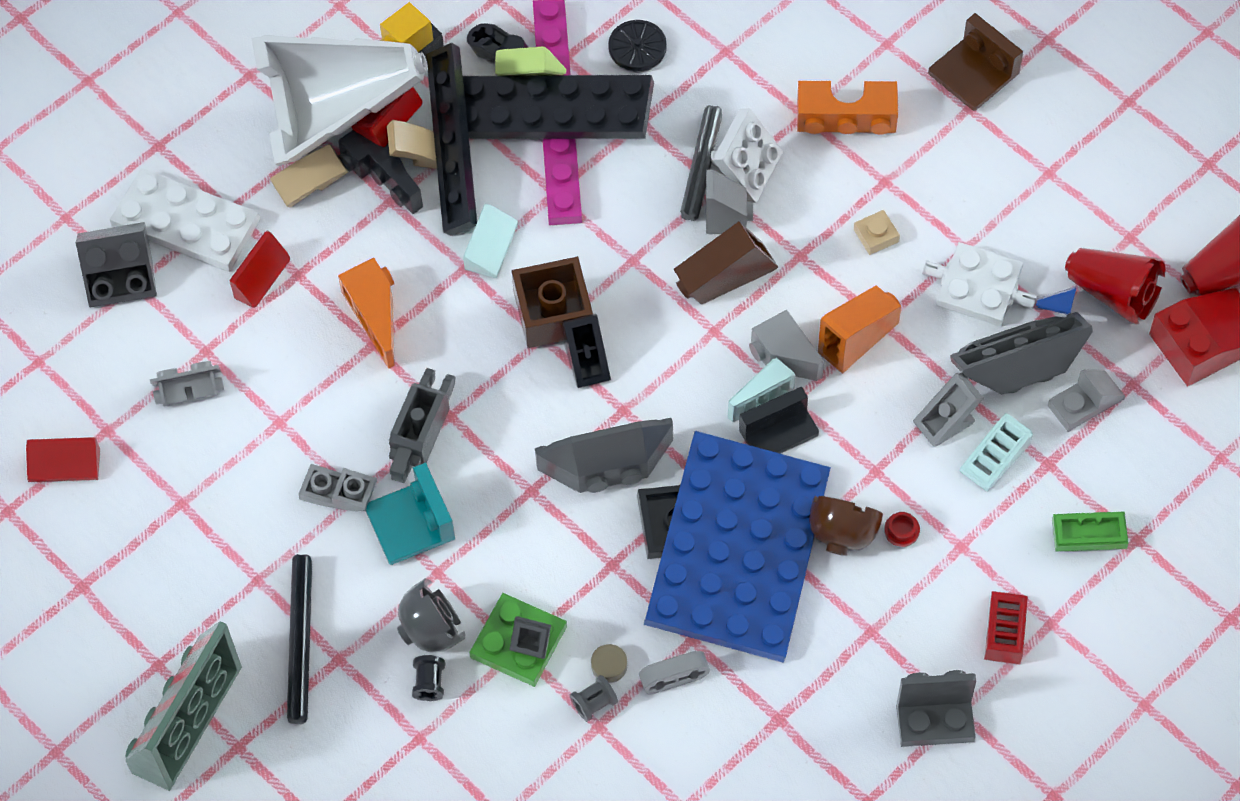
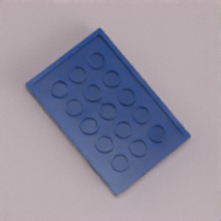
M694 431L643 625L784 663L814 541V534L811 531L809 522L810 509L814 496H824L831 467Z

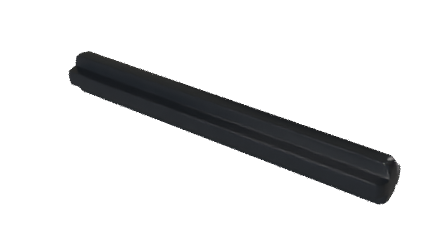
M297 554L292 558L287 719L291 724H303L308 719L312 560L307 554Z

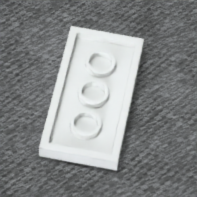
M141 168L109 220L112 227L145 222L150 242L230 272L259 223L260 215L259 212Z

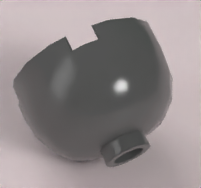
M425 578L410 588L400 601L398 617L401 625L397 627V630L407 645L414 643L419 649L427 652H443L464 640L466 635L465 631L458 634L454 625H459L461 621L440 589L432 592L427 586L433 582Z

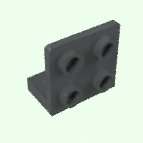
M961 670L946 672L944 675L929 676L927 673L919 672L901 678L896 704L901 747L975 742L976 736L971 702L976 685V674H966V672Z

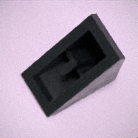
M597 314L563 321L564 346L577 388L611 380Z

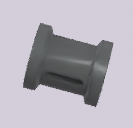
M602 675L596 677V682L581 692L577 693L574 691L569 694L575 709L586 722L592 719V714L606 705L611 704L613 706L618 703L613 688Z

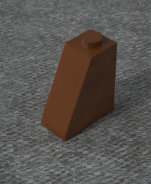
M738 221L673 270L680 279L676 282V285L685 298L689 299L692 297L702 305L773 272L778 268V265L763 242Z

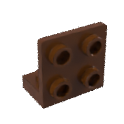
M974 13L966 20L963 40L931 65L928 74L970 109L976 111L1019 75L1023 51L978 14Z

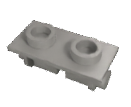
M204 361L190 365L191 371L178 373L177 368L157 372V378L149 379L153 386H159V390L153 391L156 405L162 403L163 406L187 401L185 388L188 387L192 388L194 399L218 395V391L224 390L222 377L215 378L214 373L221 372L218 365L212 366L211 361Z

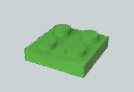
M502 592L469 652L470 658L535 687L567 628V621ZM516 616L551 625L545 659L510 650Z

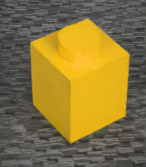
M410 2L380 23L382 36L380 41L411 44L417 52L433 41L431 21Z

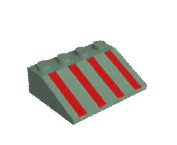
M220 621L201 634L195 644L188 646L183 653L180 669L175 677L171 676L167 680L163 688L161 701L157 707L150 709L144 721L145 728L138 739L134 738L130 742L126 750L125 761L132 774L168 791L173 787L242 668L226 623Z

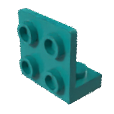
M426 462L413 467L415 481L411 482L410 486L370 501L365 510L390 565L456 539L452 518Z

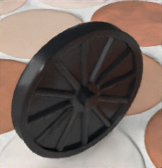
M630 20L620 24L612 31L608 41L609 54L612 60L618 66L630 71H645L655 67L662 61L667 49L666 37L663 31L654 23L645 20Z

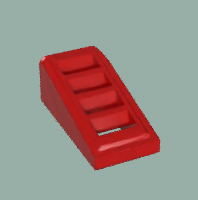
M996 591L991 592L984 660L1021 664L1028 596ZM998 602L1019 605V610L998 607ZM997 615L1018 617L1017 621L997 619ZM996 626L1016 629V633L997 631ZM995 638L1013 640L1015 645L995 642Z

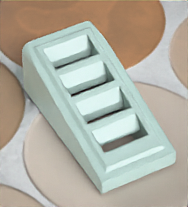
M772 359L729 400L728 419L735 422L739 420L741 413L793 390L795 386V373L779 359Z
M1005 413L961 466L960 472L988 492L1029 447L1033 436L1032 431ZM998 441V442H999L1000 444H1002L1004 447H1006L1007 449H1009V452H1008V453L1005 452V451L1002 450L1000 447H998L995 443ZM987 452L990 453L992 456L998 459L1000 463L997 464L985 454ZM979 462L992 471V473L988 475L975 465Z

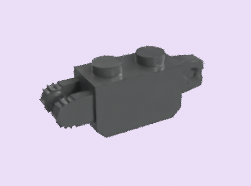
M426 368L419 384L414 383L411 385L389 438V459L393 460L390 468L391 480L405 484L413 466L427 463L450 409L449 399L455 385V376L447 374L443 379L440 389L437 390L431 388L435 381L436 371Z

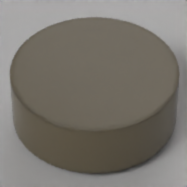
M613 644L598 647L591 657V669L594 676L602 675L609 683L620 680L627 671V656L625 652Z

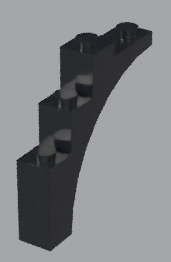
M432 23L433 41L418 52H422L425 58L427 53L444 46L442 33ZM354 130L338 140L341 153L338 157L347 171L353 170L361 179L371 174L378 185L384 184L390 190V195L398 206H405L412 214L423 208L421 189L407 173L400 157L390 156L389 143L384 147L379 146Z

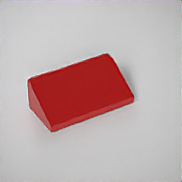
M412 87L377 113L371 112L352 125L351 128L375 144L384 147L388 144L387 125L392 120L407 122L422 106L423 101L415 88Z
M264 232L229 280L234 299L253 308L257 307L290 261L288 252L271 232Z
M94 437L27 440L28 482L98 480L100 447L97 439Z

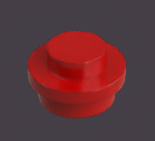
M898 512L886 520L884 534L891 544L906 547L912 545L918 539L920 525L917 519L910 513Z

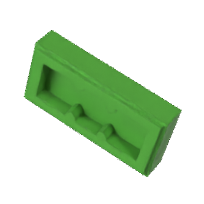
M1125 511L1053 514L1052 526L1055 552L1127 549L1128 547Z

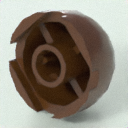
M814 496L809 522L811 531L816 539L827 544V552L847 556L848 550H861L871 544L879 531L883 513L867 506L864 512L861 507L855 506L853 502L826 496Z

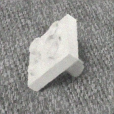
M750 108L739 109L721 145L715 146L713 148L715 151H711V162L727 178L746 187L747 201L757 203L783 151Z

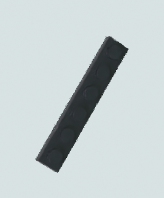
M451 42L427 53L426 60L428 65L443 233L453 236L475 227L477 224L460 47Z

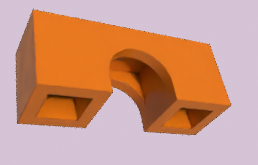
M798 81L797 132H807L810 134L821 132L852 134L858 132L879 135L896 133L898 120L897 81H864L863 96L858 101L852 103L841 102L833 96L831 81Z

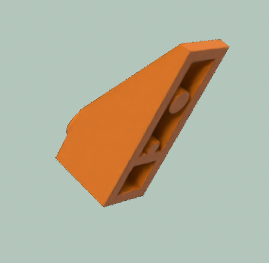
M373 257L339 274L338 279L341 293L389 369L395 366L393 297L391 292L394 280L387 267L380 268Z

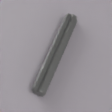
M708 105L704 109L680 210L681 217L684 220L696 221L699 218L706 188V170H710L711 151H714L713 148L716 145L722 120V109L719 106Z

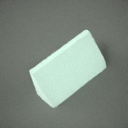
M485 203L463 257L465 270L497 278L517 228L518 220Z

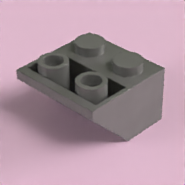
M145 222L78 233L75 243L89 308L157 296L152 255Z

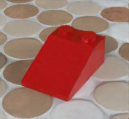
M1237 288L1183 299L1155 313L1149 335L1187 387L1240 360V292Z

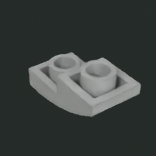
M310 464L299 491V500L336 509L365 511L377 478L343 468L342 473Z

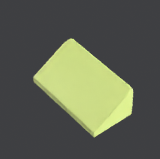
M543 46L496 51L495 74L497 76L566 74V68L550 50Z

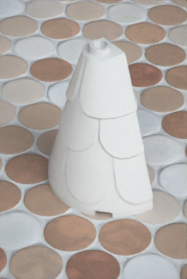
M275 35L251 38L257 70L269 77L279 130L269 132L274 164L277 166L299 160L334 135L338 136L369 113H377L424 79V73L428 71L424 54L422 52L418 53L411 44L360 38L348 41L321 37L299 38Z

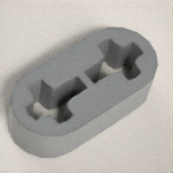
M693 651L648 665L639 672V677L644 691L651 694L697 681L705 677L710 672V668L704 652Z

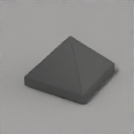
M516 616L510 650L545 659L551 625Z

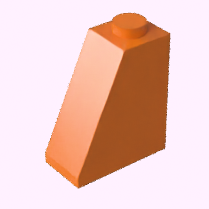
M875 285L825 314L820 320L818 353L843 374L899 324L901 305L897 298L890 292H884Z

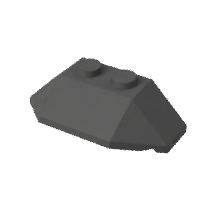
M1078 312L1070 313L1066 317L1055 316L1035 320L970 342L961 348L959 352L950 355L951 362L965 377L1001 395L1015 393L1023 387L1037 382H1047L1055 376L1066 373L1093 333L1092 325Z
M672 418L638 421L571 436L552 442L548 446L534 448L537 470L579 493L586 491L591 493L601 492L608 486L622 483L624 485L636 484L642 479L649 477L673 441Z

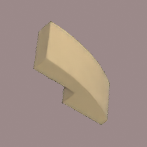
M392 120L387 125L390 156L413 159V166L437 169L433 131L415 124Z
M328 144L271 177L270 181L286 206L291 208L317 189L324 190L348 173L332 145Z

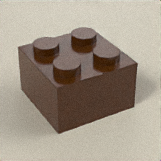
M578 256L511 270L514 296L527 348L564 341L563 321L593 314Z

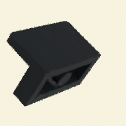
M802 386L741 413L739 416V432L747 445L780 454L819 435V429L807 411L808 396Z

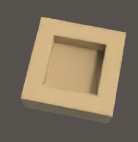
M884 210L854 222L853 230L869 255L899 242L900 234Z

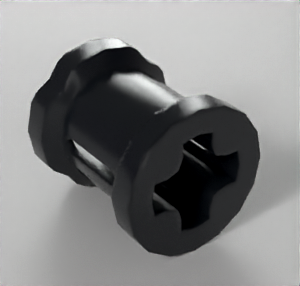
M422 655L413 659V668L416 669V684L412 689L413 698L421 701H437L443 698L444 689L441 687V674L446 666L443 658L434 655Z

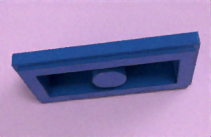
M1076 286L1038 298L1037 308L1068 315V313H1071Z

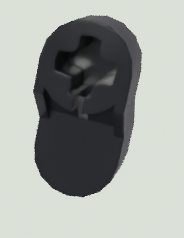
M478 24L469 31L466 37L467 43L478 57L490 59L494 63L497 50L528 48L522 37L511 35L495 24Z

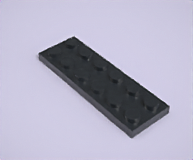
M652 75L463 76L469 139H646L654 80Z

